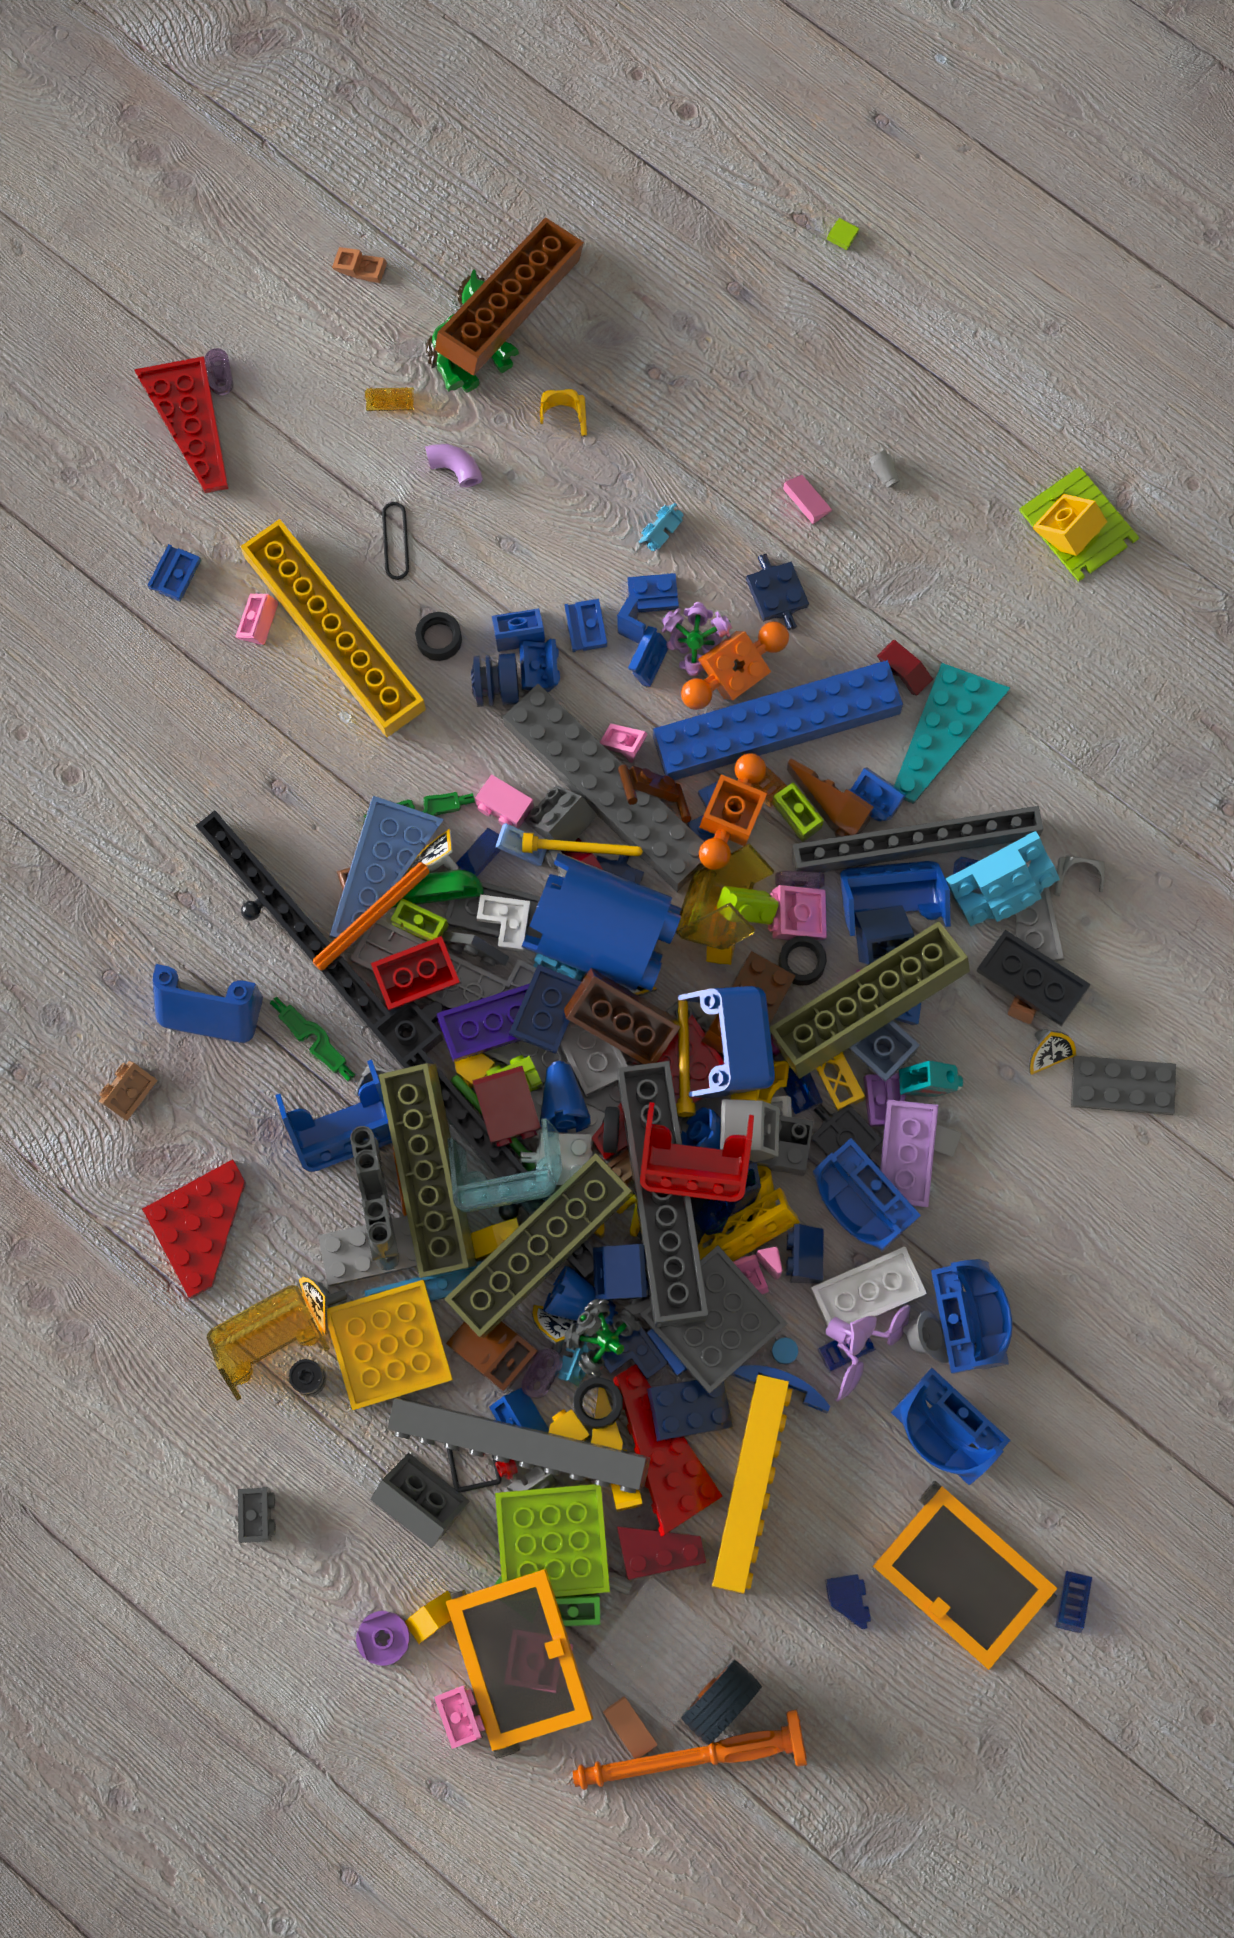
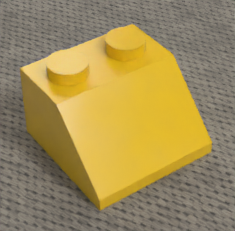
M1062 494L1033 526V529L1060 552L1077 556L1094 536L1100 532L1107 523V520L1096 501Z

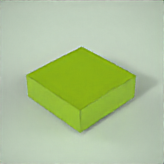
M838 218L829 232L827 240L848 250L859 233V228Z

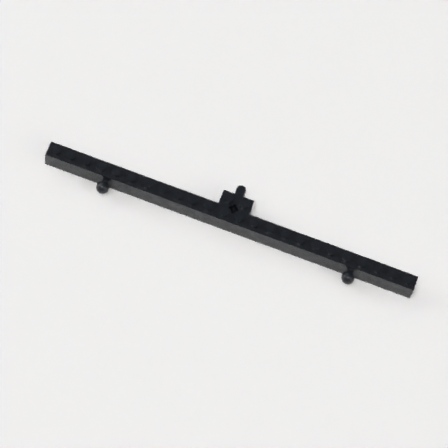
M215 810L195 825L200 835L256 898L255 901H247L242 905L241 915L243 918L249 921L256 920L260 916L261 909L264 908L402 1069L425 1063L434 1064L426 1054L444 1040L442 1033L434 1025L438 1022L437 1013L443 1011L442 1004L433 1001L421 1010L413 1001L389 1012L341 955L324 970H319L313 964V959L330 942ZM405 1030H406L408 1033L411 1032V1031H413V1032L411 1033V1036L408 1037V1038H407V1037L403 1038L404 1036H403L402 1032L405 1031ZM437 1067L448 1123L514 1198L513 1201L507 1200L500 1204L498 1209L499 1216L505 1221L514 1219L518 1216L519 1208L522 1207L530 1217L550 1197L506 1146L497 1147V1143L491 1144L483 1119ZM586 1240L566 1260L583 1278L588 1280L594 1275L593 1247Z

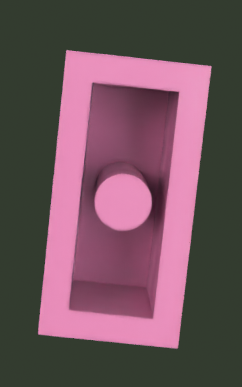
M492 774L475 797L477 809L486 816H495L499 819L498 822L502 826L507 823L518 829L534 807L532 798Z

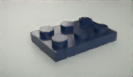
M538 964L509 1035L557 1054L570 1020L566 1019L564 1008L576 992L581 981Z
M697 1380L647 1389L657 1441L733 1427L724 1381L710 1394Z

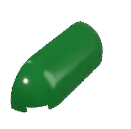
M459 869L429 873L402 899L417 905L480 897V895H484L480 879L475 874ZM400 900L392 908L397 907Z

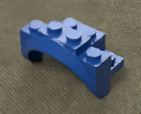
M852 1138L835 1153L828 1155L812 1172L820 1196L836 1221L852 1236L866 1244L877 1247L881 1252L921 1217L919 1212Z
M981 1259L953 1262L948 1267L931 1270L951 1373L955 1374L975 1369H989L1009 1365L1007 1350L1012 1337V1314L1006 1293L998 1279L990 1271L989 1262Z
M933 1368L928 1370L914 1388L891 1411L903 1424L909 1441L922 1458L943 1471L957 1474L968 1485L972 1484L989 1469L1010 1442V1439ZM926 1401L932 1405L930 1408L928 1407ZM973 1443L978 1449L970 1447L969 1445Z

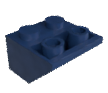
M902 905L854 912L858 958L861 963L870 965L914 937L913 929Z
M794 1224L792 1231H788L786 1238V1250H791V1257H788L786 1260V1276H791L790 1283L820 1284L823 1282L824 1229Z
M644 1244L593 1248L595 1299L647 1297L648 1279L645 1273L646 1257Z

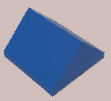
M539 608L492 616L498 652L519 649V643L523 640L545 643L544 627Z

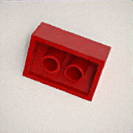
M442 936L370 963L388 1010L395 1009L460 983Z

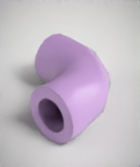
M450 444L425 446L431 470L437 468L452 470L455 472L461 487H472L482 482V474L475 459L462 448Z

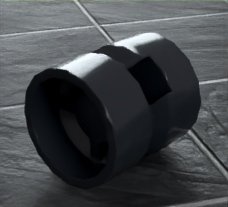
M302 1359L294 1363L288 1376L291 1386L305 1396H314L320 1393L325 1387L327 1380L323 1368L310 1359Z

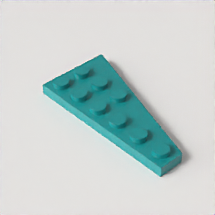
M941 663L894 784L896 788L907 794L904 801L912 804L917 801L934 778L945 768L951 758L962 748L985 718L996 708V705L1002 698L1007 695L1010 687Z

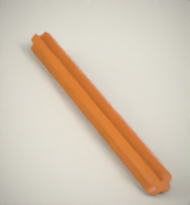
M419 862L313 959V964L319 970H324L429 874L428 867L424 863Z

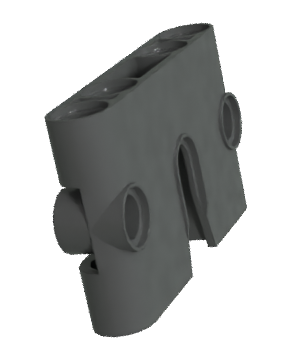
M359 1126L352 1131L350 1139L359 1181L358 1186L362 1196L361 1201L373 1261L376 1260L379 1268L392 1270L399 1263V1253L377 1137L374 1138V1134L369 1127Z

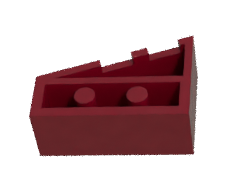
M617 1526L628 1580L706 1564L701 1536L668 1532L661 1537L659 1531Z

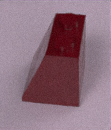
M523 1066L472 1080L491 1144L497 1143V1147L511 1144L512 1138L522 1136V1140L537 1136L536 1131L541 1130Z

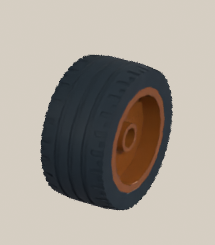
M734 1659L716 1678L714 1677L697 1695L698 1698L686 1710L681 1719L703 1742L709 1745L741 1713L762 1686L742 1664Z

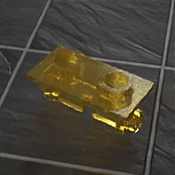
M366 388V411L414 410V388Z

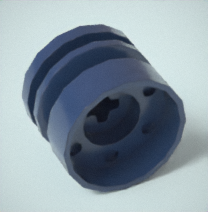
M515 653L499 654L498 665L493 666L490 655H486V666L481 667L480 656H473L471 683L477 707H484V696L487 695L489 706H494L495 695H500L503 705H514L519 702Z

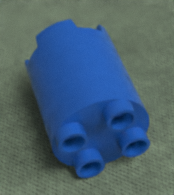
M558 852L554 864L566 870L567 873L565 877L549 875L529 926L542 933V937L540 939L526 935L521 947L586 973L593 968L632 991H636L638 986L652 991L662 966L661 959L663 954L653 950L657 940L668 944L671 943L681 915H679L681 908L671 904V896Z

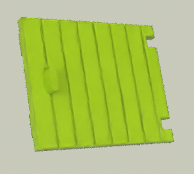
M1080 466L1019 508L1021 514L1033 527L1057 501L1055 499L1062 494L1096 501L1107 523L1077 556L1060 552L1042 537L1078 582L1085 578L1081 571L1085 568L1089 573H1092L1126 549L1127 544L1123 540L1128 538L1132 544L1139 540V536Z

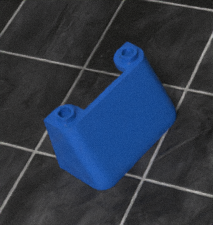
M155 965L153 973L155 1017L162 1027L239 1043L248 1042L253 1038L263 1001V996L255 983L243 980L235 981L229 986L225 998L179 989L177 972L169 966Z

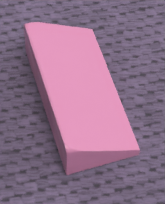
M803 475L792 478L784 483L783 490L812 524L832 511Z
M250 594L236 638L264 645L278 606V601L269 594Z
M772 1247L758 1250L756 1256L759 1263L775 1280L779 1279L783 1270L778 1248Z

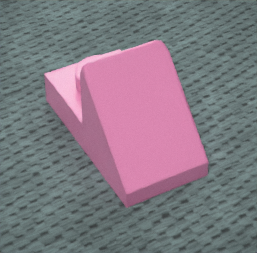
M610 723L600 743L607 750L621 753L632 763L641 749L647 733Z

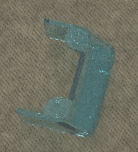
M546 1118L541 1119L545 1157L537 1163L535 1171L488 1180L482 1172H468L466 1150L453 1138H448L452 1193L455 1206L462 1212L470 1213L545 1198L551 1195L562 1173L559 1135L556 1128Z

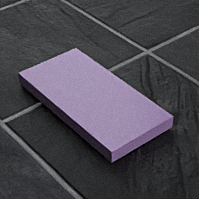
M887 1100L880 1170L912 1206L928 1207L939 1105Z

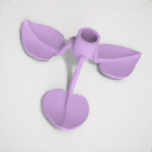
M906 1304L895 1314L889 1330L884 1333L874 1330L877 1318L874 1316H867L850 1324L838 1317H834L830 1321L826 1329V1335L838 1341L837 1346L843 1349L852 1359V1365L849 1366L844 1375L839 1395L835 1401L838 1402L848 1396L859 1383L864 1363L859 1362L855 1355L860 1353L871 1335L888 1338L887 1344L890 1346L901 1339L904 1334L903 1327L908 1325L910 1305Z

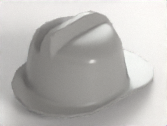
M923 1311L918 1318H915L909 1325L903 1327V1332L907 1335L909 1345L914 1351L927 1353L941 1363L949 1362L941 1321L930 1311Z

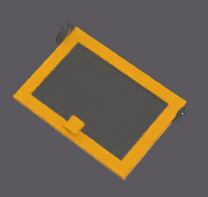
M934 1481L918 1499L924 1505L922 1509L875 1562L873 1567L989 1670L1044 1605L1048 1608L1057 1598V1595L1054 1593L1057 1587L943 1486Z
M546 1569L469 1594L466 1593L465 1589L450 1594L451 1599L446 1601V1605L495 1759L520 1751L519 1742L593 1719Z

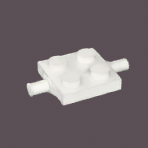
M539 1132V1145L536 1153L521 1152L520 1163H535L538 1184L563 1185L594 1155L591 1151V1134Z

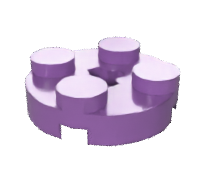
M377 1611L368 1615L362 1621L356 1635V1644L361 1656L370 1663L380 1666L391 1665L399 1661L407 1652L410 1642V1632L405 1621L397 1614L388 1611ZM381 1630L385 1634H390L391 1637L387 1640L388 1645L386 1646L376 1642V1638L379 1637V1631Z

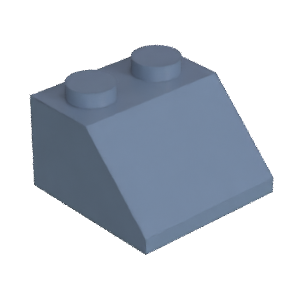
M892 1020L849 1047V1049L886 1082L917 1052L920 1044Z

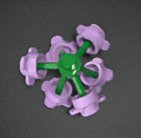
M696 602L691 608L684 610V615L688 617L689 623L694 625V630L692 631L686 630L681 626L684 618L679 615L681 611L679 608L674 613L669 611L662 620L664 624L662 632L665 633L668 630L671 633L670 640L667 642L669 650L676 649L680 653L685 654L689 651V648L692 649V653L687 654L684 661L679 663V667L685 669L691 676L698 675L702 670L705 671L698 661L702 655L697 653V649L702 647L705 654L722 642L724 635L727 638L731 637L729 634V630L732 629L731 621L726 616L721 617L718 611L715 612L716 618L711 620L713 628L704 633L699 631V626L705 625L708 618L713 617V611L706 609L701 602Z

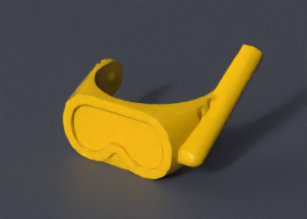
M573 389L547 390L543 392L540 403V424H543L544 414L548 409L558 405L569 406L578 413L581 436H586L585 396L578 395Z

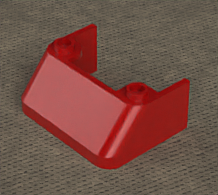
M649 1102L640 1175L641 1186L647 1191L729 1202L742 1199L745 1194L754 1115H749L746 1136L731 1135L727 1137L724 1141L723 1150L672 1144L671 1131L663 1125L652 1124L655 1103Z

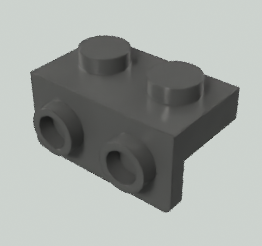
M270 1487L238 1489V1543L272 1541L271 1535L276 1534L275 1519H271V1508H275V1493L271 1492Z

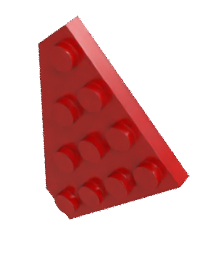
M233 1159L142 1208L189 1299L213 1287L218 1266L225 1251L227 1238L238 1210V1203L244 1191L246 1182Z

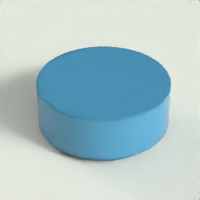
M790 1338L778 1339L772 1347L773 1358L780 1364L792 1363L798 1355L797 1344Z

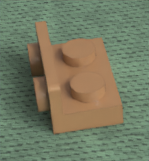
M131 1061L120 1065L115 1072L116 1079L112 1084L108 1083L99 1094L101 1096L99 1102L125 1121H128L158 1081Z

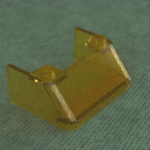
M750 843L732 852L728 864L722 869L711 870L706 867L701 869L691 879L679 914L681 918L675 933L683 940L720 950L730 949L737 942L755 934L756 930L731 903L717 909V903L724 886L753 889L755 883L774 874V869Z
M296 1285L285 1287L212 1328L206 1337L218 1371L237 1401L242 1399L237 1385L249 1381L253 1373L252 1365L296 1340L302 1346H312L320 1341L325 1352L330 1349L317 1320L299 1287Z

